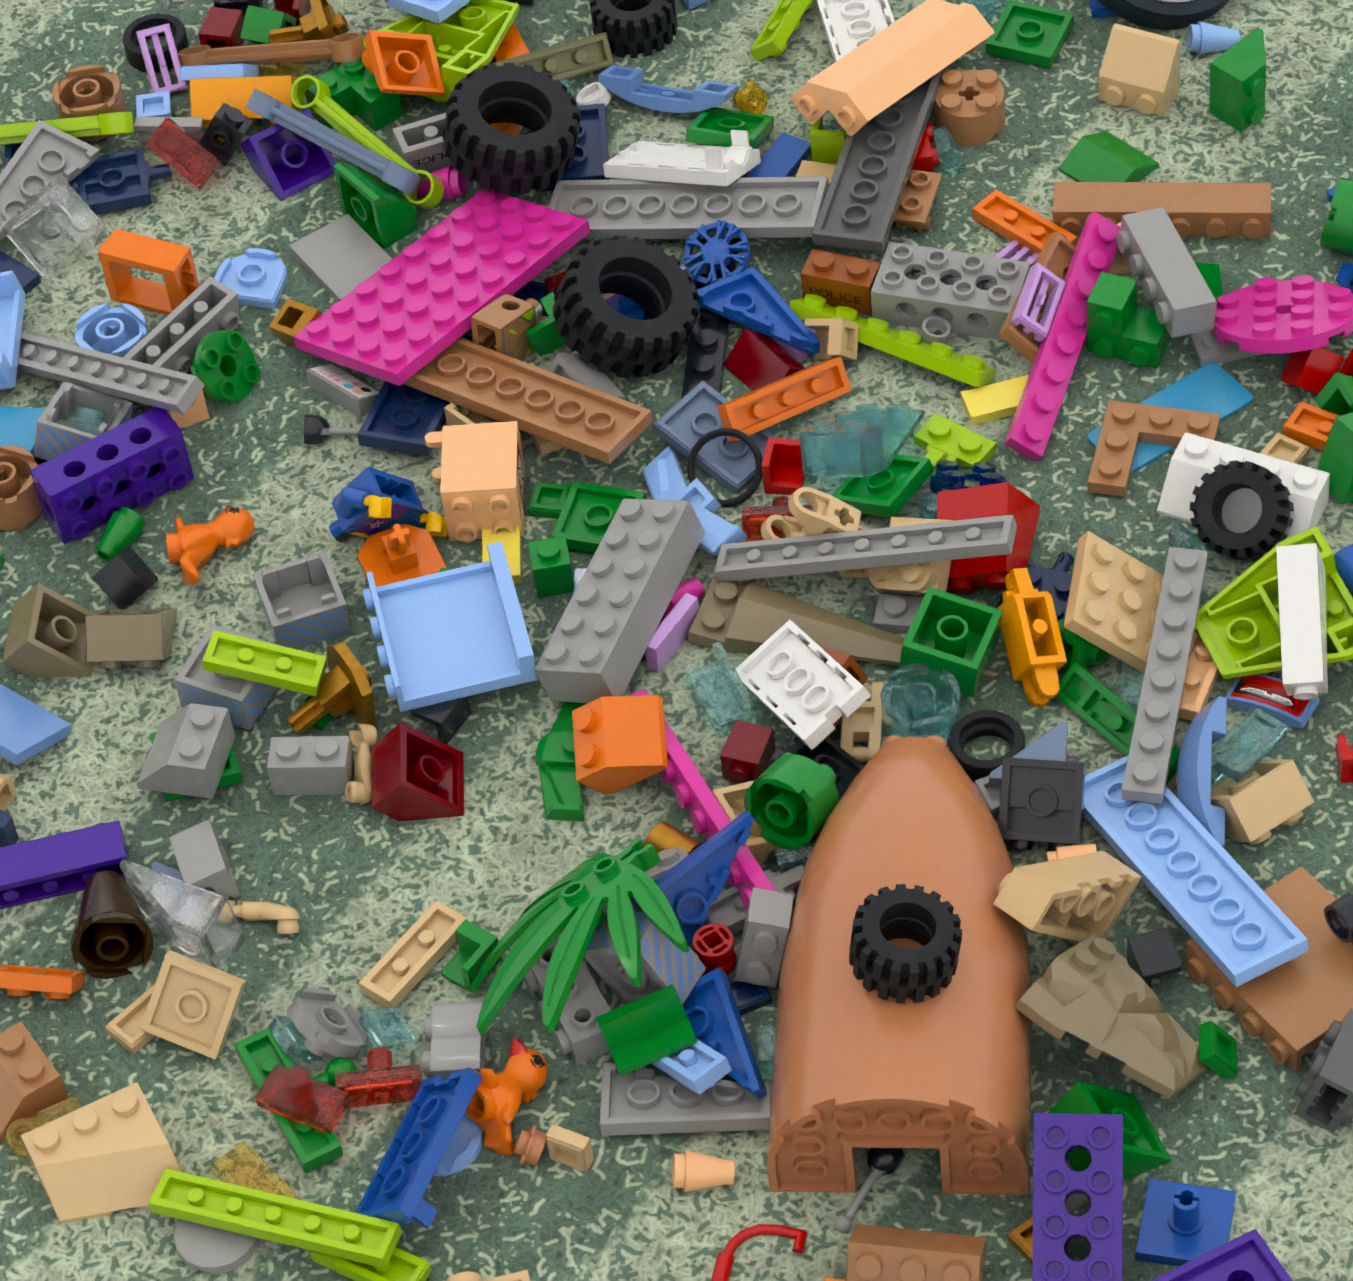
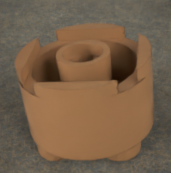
M83 65L73 68L65 73L66 78L60 84L57 80L52 89L59 119L127 112L118 75L113 71L112 74L106 72L103 66ZM116 135L81 137L77 139L81 141H97Z
M951 69L942 74V81L935 99L936 129L941 136L944 135L950 139V142L956 145L978 146L989 142L990 138L996 134L999 135L1005 127L1004 87L994 70L958 71Z
M0 446V530L21 531L42 513L30 470L37 467L38 464L28 450L17 446Z

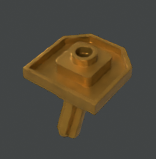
M310 0L313 12L299 18L300 26L271 30L269 32V43L331 39L332 37L346 34V32L350 31L344 15L341 12L336 14L327 0Z
M344 642L334 643L326 647L329 672L323 676L317 696L311 697L289 715L288 723L298 734H302L328 712L335 718L350 711L359 724H370L376 728L373 692L371 689L372 682L368 671L358 662Z

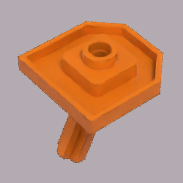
M394 524L388 530L369 536L357 555L366 578V573L372 571L376 587L438 573L441 568H447L429 531L407 524Z

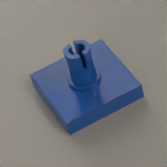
M1149 1178L1135 1260L1181 1266L1228 1243L1236 1201V1191Z

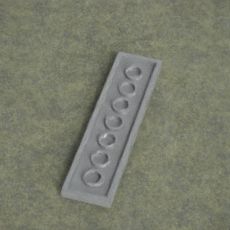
M827 176L738 178L728 186L633 179L559 180L556 182L548 208L588 220L591 232L582 240H597L604 237L612 239L613 236H627V239H634L635 237L641 239H689V235H693L697 227L700 228L702 224L715 223L717 220H724L727 223L735 224L743 231L747 238L812 237L813 229L815 228L829 187V180ZM717 230L709 232L708 236L710 238L715 237ZM725 230L722 238H725L728 230Z

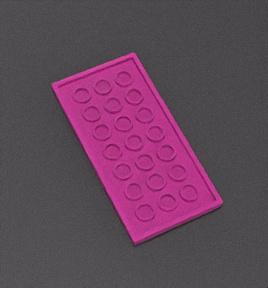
M482 189L476 192L462 206L453 210L439 224L430 228L416 242L407 246L403 252L389 263L383 265L366 281L357 285L343 299L334 303L330 309L316 320L310 322L293 337L296 348L400 386L472 328L471 317L503 294L511 296L587 236L591 232L588 220L517 197L499 194L498 191L492 189L490 191Z

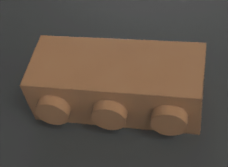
M856 1224L848 1241L846 1281H984L987 1238Z

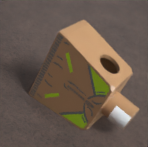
M503 294L471 317L473 343L523 361L534 349L526 336V331L536 326V320L543 314L542 306L533 298H528L524 301L509 294Z

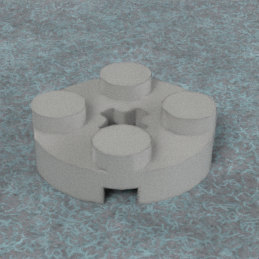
M316 987L303 990L287 1010V1017L306 1038L304 1040L306 1048L317 1056H324L326 1053L341 1058L355 1059L365 1046V1041L370 1033L363 1016L350 1003H348L345 1009L335 1003L334 1000L337 995L328 990Z

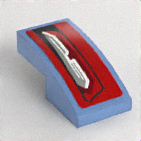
M1264 674L1238 677L1225 697L1227 698L1228 707L1232 709L1264 713L1267 722L1271 724L1295 728H1304L1320 702L1319 696L1309 700L1295 699L1293 695L1287 696L1282 679Z

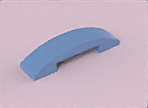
M611 65L598 75V82L626 101L648 109L670 113H689L707 110L726 102L738 93L739 85L706 80L693 91L644 83V70Z
M1219 696L1197 713L1186 731L1177 765V797L1216 841L1224 847L1225 808L1211 805L1212 744L1226 735L1227 698Z

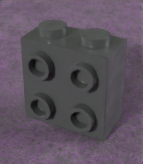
M1352 1009L1348 1011L1341 1023L1335 1019L1333 1020L1324 1039L1320 1040L1311 1057L1310 1062L1312 1065L1308 1073L1304 1074L1294 1094L1301 1098L1294 1114L1331 1132H1335L1342 1120L1350 1123L1353 1118Z

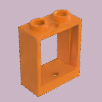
M114 229L107 241H104L100 246L98 256L102 264L105 283L108 287L111 301L130 304L134 307L169 315L200 286L190 247L119 229ZM129 266L162 274L165 285L132 277Z

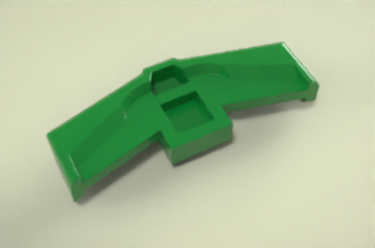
M565 702L550 732L538 743L535 761L536 765L539 766L546 820L585 821L580 783L576 781L572 711L587 703Z

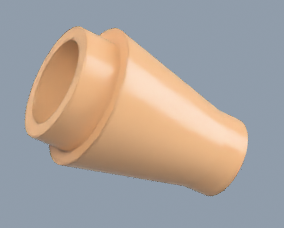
M684 1150L683 1154H673V1188H683V1193L722 1185H734V1159H723L689 1150Z

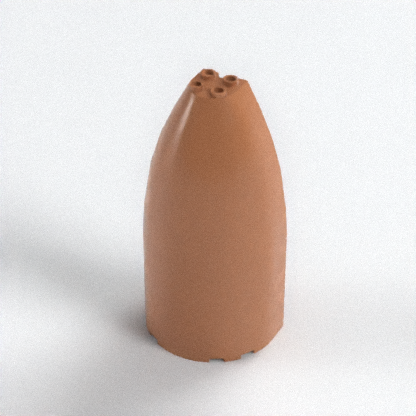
M892 735L886 737L882 742V747L853 779L828 816L805 864L790 919L779 978L767 1157L770 1192L856 1193L857 1175L854 1147L939 1149L942 1194L1029 1195L1033 1021L1015 1008L1019 999L1032 985L1026 927L993 904L998 896L999 884L1007 874L1012 873L1014 868L999 827L982 796L956 757L947 748L946 740L940 736L902 738ZM896 884H906L907 889H914L915 885L924 887L923 892L930 894L932 891H935L941 895V902L949 901L954 907L953 914L959 915L962 940L956 973L952 975V981L947 988L941 987L940 994L934 998L925 995L924 1001L914 1003L913 998H907L905 1004L896 1003V998L888 997L887 1000L878 997V991L875 989L871 992L867 991L863 987L864 979L857 980L853 974V966L849 963V948L855 912L859 905H864V899L868 895L878 896L880 888L887 886L890 890H894ZM906 938L888 941L904 949L923 947L920 943Z

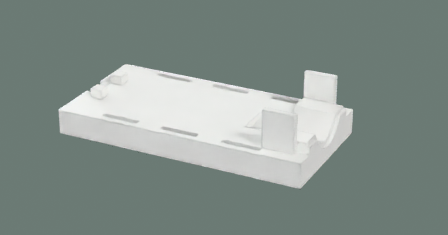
M816 0L817 10L834 62L895 22L888 0Z
M731 130L732 146L730 147L637 141L627 149L620 151L619 155L605 162L603 168L606 178L728 186L761 163L760 150L749 147L748 131Z
M790 619L732 671L737 679L811 750L836 729L832 724L842 715L848 718L871 697L860 682Z

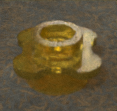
M747 80L740 91L734 92L733 102L740 111L761 114L767 106V95L764 89L757 86L754 80Z

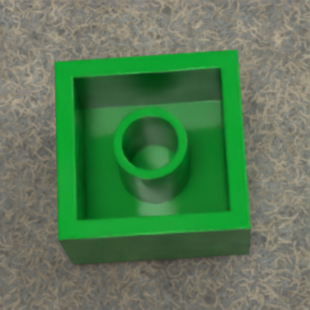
M928 586L902 644L899 673L974 697L999 640L1003 610Z

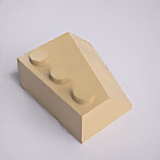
M138 1082L20 1135L29 1160L60 1224L112 1215L114 1211L137 1207H139V1210L150 1208L148 1202L165 1169L181 1172L170 1144Z

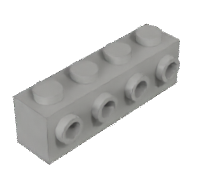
M1164 207L1122 215L1121 231H1118L1116 236L1118 248L1121 253L1127 255L1133 276L1139 277L1145 298L1152 301L1158 322L1161 325H1165L1171 338L1214 329L1217 301Z
M210 276L123 358L187 374L195 358L197 347L206 335L220 330L233 331L240 321L238 293ZM136 402L145 409L149 406L143 403Z
M518 919L508 923L509 929ZM562 932L523 978L529 993L537 992L541 998L538 1001L541 1015L548 966ZM515 943L508 949V953L510 952V950L512 949V947L515 945ZM584 960L581 963L556 1028L558 1031L554 1032V1037L563 1055L570 1053L576 1065L610 1052L596 1017L611 1011Z

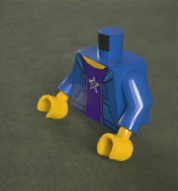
M367 467L333 498L332 505L338 519L330 524L329 529L332 536L340 543L345 542L353 535L367 539L373 534L392 528L394 524H410L420 528L426 525V530L429 531L431 536L447 537L448 531L445 517H442L437 512H428L423 509L414 483L411 480Z

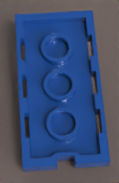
M471 1068L450 1073L447 1080L442 1076L422 1081L355 1213L396 1222L401 1226L410 1224L412 1219H415L426 1229L430 1227L438 1210L422 1197L482 1079L479 1074Z

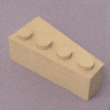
M1105 851L1015 867L1012 873L1007 874L998 887V896L993 904L1035 932L1077 942L1083 941L1092 934L1105 939L1142 876Z

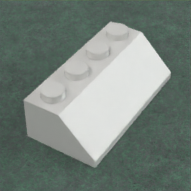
M1184 433L1171 458L1157 514L1191 523L1190 518H1194V513L1189 510L1190 502H1195L1196 495L1192 494L1195 486L1200 487L1204 482L1201 480V477L1205 473H1213L1215 471L1213 467L1219 464L1225 466L1229 464V461L1238 460L1240 462H1253L1276 474L1282 480L1281 483L1288 488L1291 494L1288 496L1289 501L1293 503L1294 511H1290V518L1293 519L1291 527L1286 528L1284 533L1288 535L1286 539L1317 526L1328 504L1330 473L1190 433ZM1241 488L1232 492L1226 498L1222 507L1224 525L1234 533H1244L1252 529L1259 521L1262 513V503L1259 495L1248 488Z

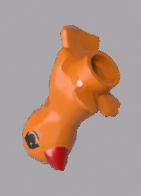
M229 505L226 506L224 512L209 523H196L184 526L181 517H175L177 532L166 534L170 564L180 562V567L184 572L182 578L184 584H196L200 579L198 570L212 558L218 547L236 548L249 541L255 528L254 519L245 509Z
M515 1038L512 1039L509 1059L502 1072L495 1074L492 1068L480 1069L482 1079L466 1109L468 1117L478 1123L481 1131H485L484 1147L506 1156L513 1154L514 1143L511 1133V1122L518 1112L522 1100L524 1104H528L530 1099L534 1100L538 1090L545 1084L548 1076V1066L544 1056L538 1051L526 1048L522 1041Z

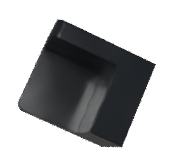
M130 546L126 547L92 577L119 609H126L158 581V577Z
M468 696L410 710L412 716L435 725L439 741L445 744L450 742L471 715Z
M1167 927L1127 938V961L1129 966L1150 988L1151 979L1182 971V961Z

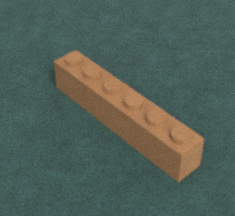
M1054 182L1053 223L1075 236L1081 235L1086 218L1094 211L1111 222L1118 224L1122 222V215L1164 207L1181 238L1199 236L1214 239L1222 237L1255 239L1258 237H1270L1271 183Z

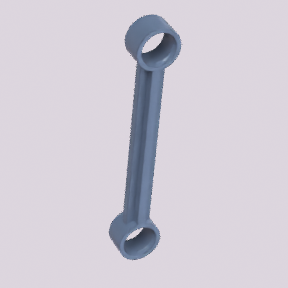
M255 88L245 106L256 114L275 122L407 194H413L421 178L420 175L379 155Z

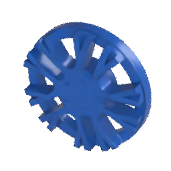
M717 220V222L708 225L702 224L700 228L697 227L695 229L696 232L693 235H689V239L685 242L686 248L683 256L685 266L697 282L706 286L744 271L750 261L751 248L746 235L735 224L727 223L724 220ZM717 230L715 237L710 238L708 236L709 232ZM725 230H728V232H727V234H726V236H725V238H724V240H723L722 237H723V235H724V233H725ZM737 235L742 240L736 244L729 245L730 241ZM701 237L707 241L704 245L698 241ZM694 247L701 249L700 253L692 255ZM744 251L743 255L732 253ZM731 261H734L739 266L731 273L726 266ZM708 266L711 268L708 278L700 276L704 268ZM717 269H721L722 278H717Z

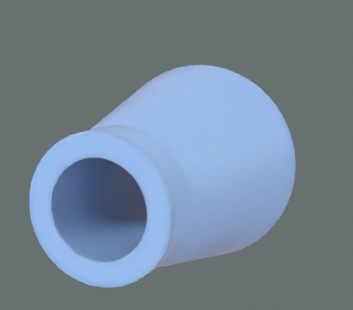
M1198 21L1197 24H1190L1187 31L1188 52H1197V56L1226 51L1240 41L1238 29H1230Z

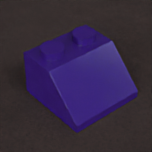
M309 108L300 112L315 120ZM278 124L239 143L253 171L280 201L335 173L333 165L337 163L331 152Z

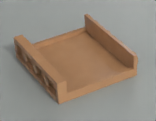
M1302 866L1264 890V892L1308 939V952L1238 987H1235L1193 938L1186 942L1185 968L1189 976L1197 983L1203 981L1212 990L1217 1004L1224 1010L1230 1008L1240 1018V1023L1244 1030L1252 1037L1258 1035L1267 1044L1273 1059L1281 1065L1286 1063L1295 1073L1301 1070L1302 1056L1318 1046L1320 1040L1324 1039L1333 1020L1335 1019L1341 1023L1350 1009L1353 1010V944L1341 941L1326 922L1324 909L1337 899Z

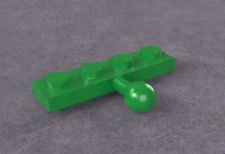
M272 1026L234 1043L238 1057L305 1174L343 1156L342 1147L313 1096L330 1088L335 1090L351 1088L358 1077L355 1063L349 1058H334L327 1064L324 1073L304 1082Z

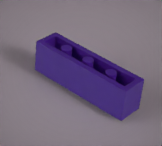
M120 821L99 823L87 828L60 832L56 835L0 847V909L85 890L87 880L99 871H115L121 874L125 880L133 879L127 844Z

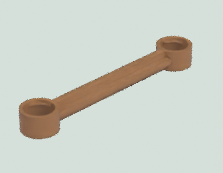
M354 32L341 34L331 39L222 48L197 45L182 49L177 54L181 68L182 66L240 63L264 65L332 59L336 63H344L361 59L365 46L362 34Z

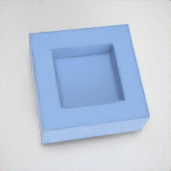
M170 91L136 95L137 117H173Z

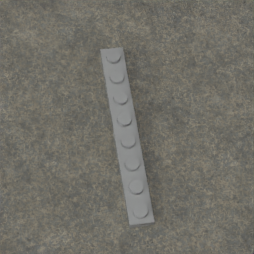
M24 332L21 333L18 371L59 382H68L97 392L185 414L195 403L197 396L205 386L194 375Z
M1013 515L721 544L714 574L720 583L725 581L1012 554L1017 524Z
M1169 547L1122 786V800L1163 804L1207 570L1208 551Z

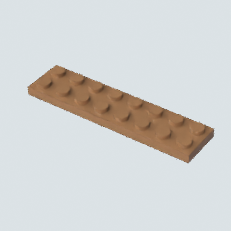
M463 338L457 339L403 383L500 422L517 421L520 430L607 464L613 462L653 422L652 410Z

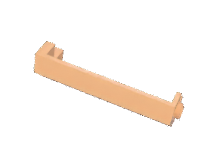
M926 0L808 80L790 99L810 124L816 123L830 111L847 134L853 136L874 117L966 53L971 54L995 31L972 4L962 2L957 5L946 2V0Z

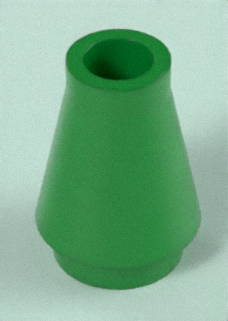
M121 507L118 512H112L99 544L94 549L95 554L110 562L143 535L142 529L145 526L143 518L127 507Z

